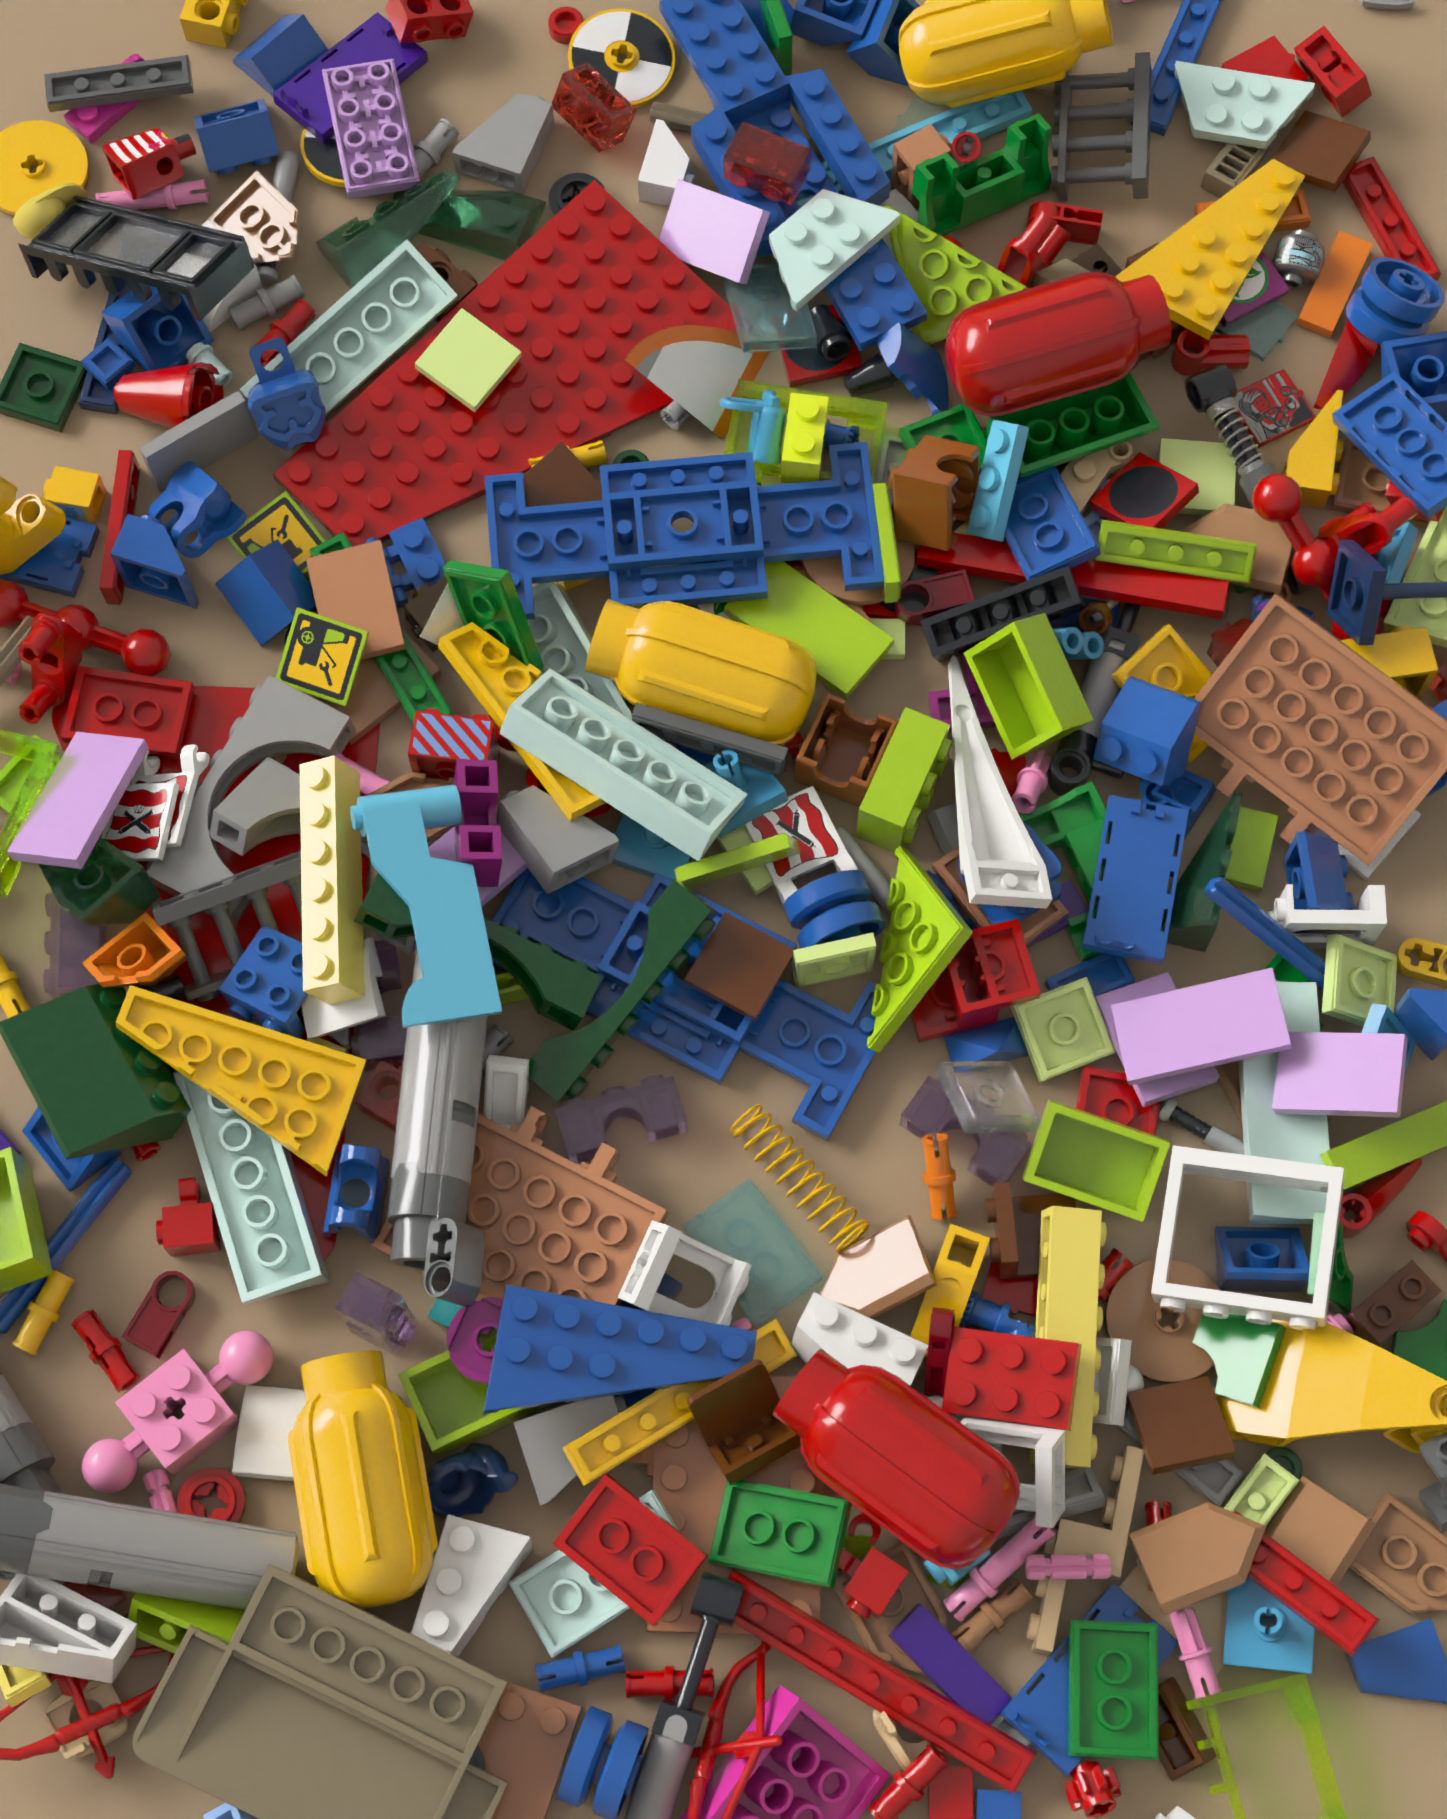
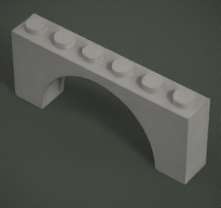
M269 675L263 685L259 684L254 689L250 697V707L243 717H238L230 729V739L223 750L219 749L213 755L209 764V773L202 783H197L181 847L166 848L163 861H148L146 876L153 885L173 896H177L234 875L224 865L216 840L209 837L213 810L222 802L227 790L242 773L267 757L302 753L326 758L333 755L336 756L338 753L342 754L356 730L349 716ZM245 896L229 901L230 907L227 909L234 927L237 926L251 903V900H246Z
M267 757L213 810L209 837L243 856L250 849L266 840L283 835L301 834L300 775L289 767ZM361 836V852L371 859L368 843ZM377 933V936L409 955L417 948L415 936L390 940Z

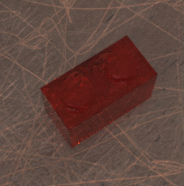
M742 122L723 157L724 178L738 187H748L763 193L765 197L772 201H782L792 205L810 171L811 149Z

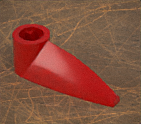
M1347 319L1313 409H1323L1337 390H1343V395L1348 392L1360 379L1374 357L1378 343L1361 334L1351 324L1349 319Z
M1421 1158L1372 1178L1352 1192L1342 1196L1339 1221L1343 1224V1238H1352L1358 1235L1391 1204L1421 1167ZM1352 1210L1356 1217L1348 1222L1342 1215Z

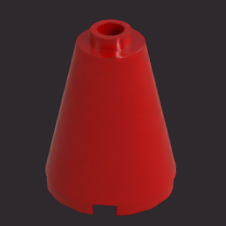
M199 362L123 375L119 382L116 383L113 395L115 402L122 412L171 429L224 399L223 385H215L214 375H220L217 368L210 363Z

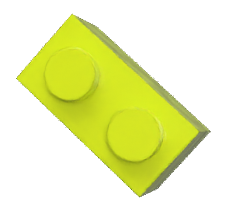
M790 393L781 459L780 483L819 481L829 397Z

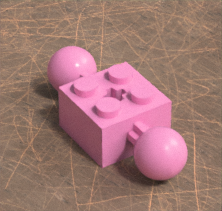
M250 1330L232 1334L221 1347L219 1364L206 1374L195 1359L183 1348L115 1402L135 1430L123 1440L113 1438L100 1440L86 1451L82 1461V1474L86 1483L95 1491L104 1494L122 1491L130 1485L136 1475L137 1460L149 1450L153 1452L167 1471L174 1476L239 1425V1416L221 1393L234 1383L241 1385L257 1383L269 1373L274 1359L273 1349L269 1341L260 1333ZM181 1405L185 1415L178 1420L175 1416L171 1415L174 1408Z

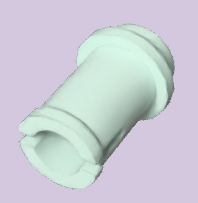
M202 342L193 345L187 352L188 364L210 363L217 368L220 375H214L215 385H223L224 388L232 380L233 372L213 354V348L210 345H204Z

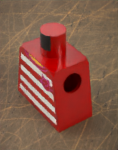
M154 128L102 145L113 178L133 200L182 178L184 172L180 161L196 155L194 143L188 133L170 140L160 128Z

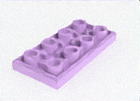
M394 58L322 69L347 198L354 199L420 188V180Z
M76 732L7 852L12 860L82 869L149 749L145 739Z
M1273 968L1111 1005L1129 1085L1292 1049Z

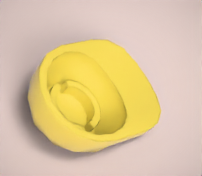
M63 183L24 203L16 212L13 218V225L21 235L32 240L74 202L73 197L75 195L87 198L88 193L81 185Z

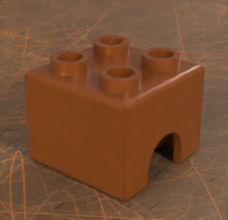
M925 435L915 448H909L905 460L899 467H894L891 470L888 480L889 489L893 490L894 497L891 511L895 539L945 551L952 547L958 539L957 535L952 534L953 523L955 520L967 522L970 520L979 482L978 446Z
M826 693L795 760L794 781L808 787L814 786L815 790L860 807L899 721L879 714L876 720L865 719L850 711L846 706V700Z

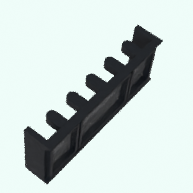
M76 195L73 197L74 202L32 239L29 245L18 243L33 278L38 279L48 269L56 281H62L69 274L67 264L72 266L79 284L86 289L96 282L94 272L100 273L106 290L113 296L118 295L124 289L122 279L128 280L134 297L140 303H145L153 295L150 286L156 287L163 305L170 311H173L181 303L179 293L184 294L194 319L201 321L255 267L248 244L242 235Z

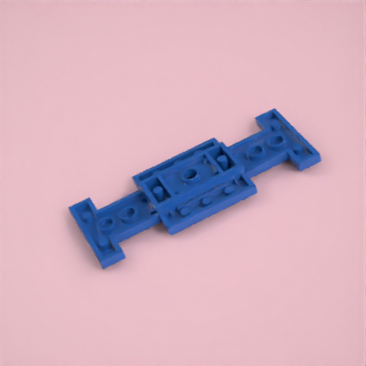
M867 442L829 445L832 480L757 486L753 452L600 466L601 501L526 507L523 473L484 476L491 567L510 572L527 620H535L532 584L610 577L611 600L637 609L642 608L648 603L672 601L689 606L768 598L765 563L841 556L845 591L883 588L884 576ZM679 518H687L694 525L689 531L679 532L672 527V524Z
M527 868L518 876L492 922L498 925L511 926L520 933L521 937L533 943L547 944L557 952V955L571 962H582L591 967L593 973L601 976L599 985L585 1013L597 1019L618 1001L635 977L646 945L648 911L673 880L656 872L641 900H636L634 904L583 877L547 894ZM694 892L718 912L713 918V921L716 922L714 929L723 914L727 912L789 947L797 949L796 943ZM714 929L702 942L696 939L687 951L691 956L686 964H694ZM493 960V966L506 973L508 972L497 961ZM671 971L661 983L665 986V989L655 1001L656 1003L652 1005L644 1004L636 1014L640 1018L638 1024L627 1036L721 1085L739 1051L805 1084L809 1089L796 1110L792 1123L828 1141L877 1053L867 1046V1039L873 1033L875 1016L871 1015L875 984L870 981L867 982L849 1015L780 980L755 1022L685 984V981L680 980Z

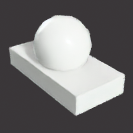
M489 1054L486 1061L483 1117L507 1129H510L514 1122L519 1125L522 1124L526 1117L530 1060Z
M1096 1337V1348L1100 1349L1101 1366L1094 1379V1391H1097L1099 1394V1410L1096 1417H1093V1423L1124 1426L1127 1392L1144 1389L1142 1374L1138 1368L1130 1364L1132 1340Z

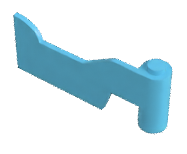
M456 785L357 797V805L350 807L352 827L354 830H360L362 837H367L373 867L408 905L423 978L414 982L406 993L402 1007L403 1028L501 1014L502 1007L474 867L472 864L430 857L425 829L461 824V803Z

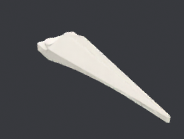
M953 655L948 663L960 872L965 875L969 903L1047 909L1052 901L1046 865L1030 838L1003 782L974 710L958 660Z

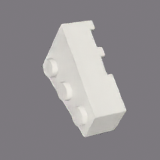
M813 1292L797 1324L791 1342L795 1352L805 1363L819 1349H823L847 1368L859 1365L878 1366L897 1375L910 1386L914 1382L928 1349L927 1344Z
M448 1515L435 1554L433 1568L429 1574L411 1633L459 1656L486 1618L485 1615L493 1603L508 1586L509 1580L523 1560H526L533 1550L531 1537Z
M16 1574L0 1596L1 1665L113 1683L136 1648L137 1623L51 1579Z

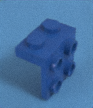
M263 927L258 931L219 988L220 993L229 1006L228 1012L234 1018L246 1022L252 1020L260 1024L261 1027L299 1039L302 1037L306 1030L296 1012L309 994L303 991V953L301 942L270 927Z

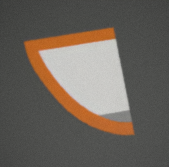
M683 325L663 329L648 336L629 352L625 361L724 441L739 410L720 406V399L723 397L746 398L770 350L756 340L741 333L715 327Z

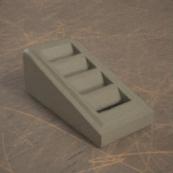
M1227 143L1204 173L1201 188L1221 198L1254 173L1267 154L1269 147L1261 149L1244 146L1255 152L1253 155L1238 147L1237 144ZM1232 153H1235L1245 158L1246 160H1248V163L1234 157ZM1226 162H1229L1237 166L1238 168L1242 169L1241 172L1227 165ZM1222 170L1228 173L1229 175L1235 177V179L1233 180L1229 178L1228 176L1220 173V171Z

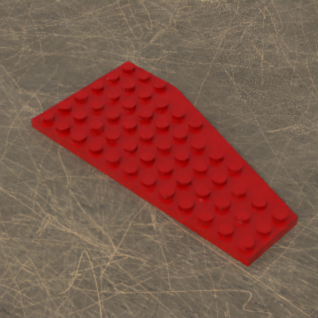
M593 180L322 428L316 441L304 444L273 473V476L333 536L344 532L352 547L365 544V541L372 537H377L378 540L384 542L390 539L389 532L422 517L425 520L446 509H455L485 495L484 476L512 473L524 474L532 468L528 462L529 458L545 456L561 441L566 446H569L570 449L595 443L611 436L612 432L666 408L673 399L625 361L629 352L648 336L663 329L683 325L715 327L749 336L752 333L753 327L601 185ZM461 308L520 350L522 356L476 412H473L415 369V362Z

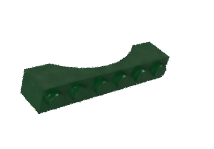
M377 873L354 922L390 940L415 936L408 905L386 880ZM484 918L490 952H492L494 960L517 980L538 1014L574 1031L583 1019L602 977L593 973L592 968L582 962H571L557 955V952L549 945L533 943L521 937L515 928L504 924L498 925Z
M674 879L648 911V934L644 955L635 977L624 994L606 1013L587 1026L566 1035L546 1039L530 1058L528 1077L557 1102H567L569 1098L573 1101L576 1100L588 1086L589 1082L585 1078L595 1066L600 1069L613 1055L614 1049L611 1046L620 1034L626 1037L638 1024L640 1018L636 1014L644 1004L652 1005L662 994L665 986L661 983L671 971L675 974L678 973L687 963L691 956L687 951L696 939L702 942L712 932L716 925L713 918L718 912L682 882Z

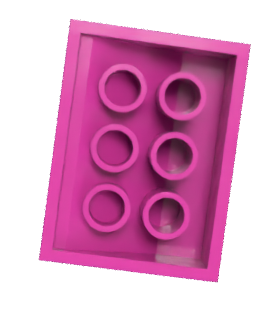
M779 1685L765 1703V1737L781 1736L783 1739L782 1745L762 1749L731 1819H859L891 1774L800 1697ZM756 1717L744 1733L756 1731ZM728 1753L708 1783L700 1819L722 1818L748 1758L737 1760L734 1753ZM689 1807L680 1819H688Z

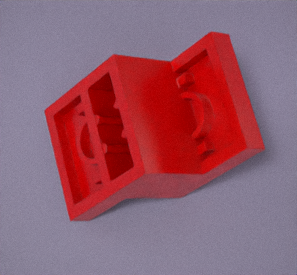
M1018 918L972 930V935L910 1013L919 1043L997 1023L1000 1008L1040 998V988Z

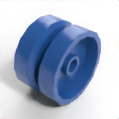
M1389 257L1376 258L1370 263L1362 277V286L1355 290L1346 306V315L1351 324L1361 334L1381 345L1383 341L1425 335L1428 330V322H1431L1436 317L1445 302V293L1439 283L1415 265Z
M859 870L840 871L812 881L794 892L783 904L791 927L801 930L796 937L800 948L873 933L875 938L886 926L877 903L867 901L872 895L871 889L864 873Z
M590 1706L567 1761L559 1786L557 1800L579 1808L587 1800L593 1784H597L592 1804L594 1814L606 1819H617L626 1797L630 1796L643 1761V1756L641 1755L649 1728L627 1720L621 1725L613 1744H610L609 1739L614 1725L613 1715Z

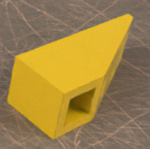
M1343 390L1336 391L1290 449L1285 461L1282 474L1292 477L1299 484L1302 493L1301 505L1324 509L1329 495L1335 496L1337 493L1340 473L1334 472L1335 462H1340L1344 440L1338 439L1339 428L1333 423L1332 413L1343 407Z
M950 1223L933 1271L937 1285L926 1291L910 1337L928 1345L933 1307L955 1309L954 1327H959L988 1246L989 1237Z

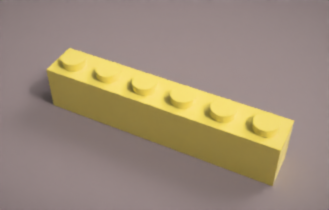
M335 755L300 764L303 991L329 1005L365 997L363 926L354 922L363 903L360 830L353 829L350 816V807L357 805V797H360V774Z
M1051 1206L1041 1211L1035 1337L1074 1342L1082 1345L1071 1430L1065 1431V1468L1091 1467V1460L1095 1459L1097 1453V1437L1095 1434H1092L1093 1417H1096L1099 1410V1394L1097 1391H1094V1379L1101 1366L1100 1349L1096 1348L1097 1331H1100L1103 1322V1310L1101 1306H1098V1289L1103 1287L1105 1279L1104 1265L1100 1264V1247H1103L1105 1244L1107 1228L1105 1222H1101L1102 1210ZM1030 1448L1029 1465H1035V1449Z

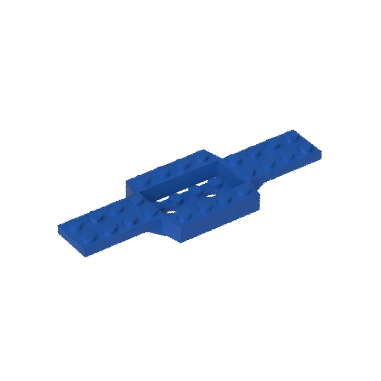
M740 0L659 1L660 13L704 85L714 107L712 112L691 127L692 144L722 195L770 212L757 251L758 257L773 254L769 244V234L801 208L796 202L798 196L805 193L815 196L822 189L838 193L825 168L820 163L808 140L790 112L791 104L846 196L878 206L889 198V178L822 69L785 76ZM776 137L783 141L784 146L777 152H771L764 148L763 143L768 138ZM754 156L763 159L771 158L765 167L750 181L742 182L740 180L739 173L741 179L746 180L744 175L745 158L750 160H757ZM775 159L778 165L788 169L780 170L791 176L780 186L770 189L774 193L771 194L768 190V179L772 161ZM766 173L763 182H765L764 188L768 195L743 185L753 183L759 178L761 179ZM883 238L823 288L860 351L877 344L876 339L899 322L907 329H910L927 321L928 313Z

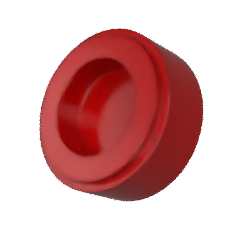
M560 7L554 10L548 19L549 33L552 39L561 44H570L574 32L584 21L582 14L573 7Z

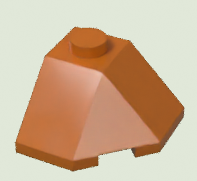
M145 912L82 962V964L102 987L156 986L186 961V955L160 926L158 927L149 914Z

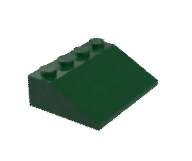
M100 984L84 986L0 1021V1034L66 1160L172 1139L191 1111L166 1063L116 1028V1020L127 994L124 987H102Z

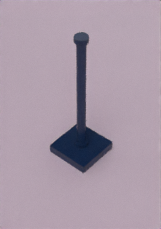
M1354 540L1339 541L1326 614L1358 645H1373L1382 600L1446 598L1447 582L1385 584L1388 571Z

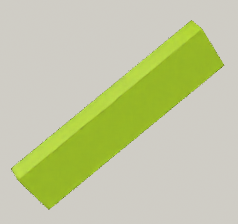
M1102 520L1097 543L1101 555L1095 557V560L1250 584L1257 544Z
M1447 1101L1330 1149L1321 1154L1320 1157L1326 1166L1344 1168V1191L1447 1147Z

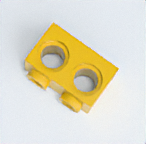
M186 0L179 18L185 39L227 49L231 35H236L238 31L241 7L246 6L248 0Z

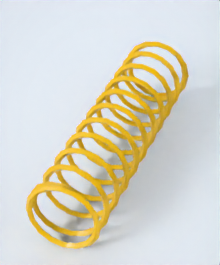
M763 1104L753 1106L732 1125L730 1134H733V1138H737L751 1124L763 1117L769 1116L762 1130L744 1145V1150L749 1149L767 1132L779 1128L773 1141L754 1158V1162L759 1161L770 1149L779 1143L790 1140L784 1152L765 1169V1173H769L788 1156L800 1151V1155L795 1163L775 1182V1185L782 1183L800 1167L811 1163L807 1173L786 1193V1197H790L809 1180L822 1175L815 1188L797 1205L796 1209H800L821 1191L832 1187L827 1198L808 1216L807 1221H811L819 1212L832 1203L843 1199L836 1212L818 1229V1233H821L834 1221L854 1211L845 1226L829 1241V1245H832L849 1230L858 1226L836 1248V1253H841L842 1250L855 1243L867 1231L870 1222L862 1219L851 1224L857 1215V1208L851 1207L841 1212L846 1203V1196L840 1195L831 1199L836 1190V1185L827 1184L820 1187L825 1179V1172H816L810 1175L814 1168V1160H806L799 1163L804 1155V1150L796 1148L789 1151L793 1144V1137L786 1136L779 1139L783 1131L782 1125L776 1124L768 1127L772 1120V1113L760 1114ZM759 1108L747 1122L734 1130L745 1117ZM857 1232H859L851 1241H849Z

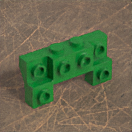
M1038 113L1024 120H1018L1008 126L1005 148L959 167L946 152L932 159H926L916 165L912 193L920 201L917 222L939 235H947L1049 191L1051 172L1048 161V148L1052 127Z
M1093 781L1074 788L1065 795L1035 808L1031 813L1019 814L1022 822L1028 824L1050 850L1062 847L1088 904L1090 903L1106 808ZM1112 826L1108 827L1105 841L1107 844H1109ZM1101 864L1099 881L1103 879L1105 864ZM1098 901L1094 903L1092 915L1094 919H1096ZM1088 912L1068 919L1065 926L1081 962L1101 954L1100 952L1081 949Z

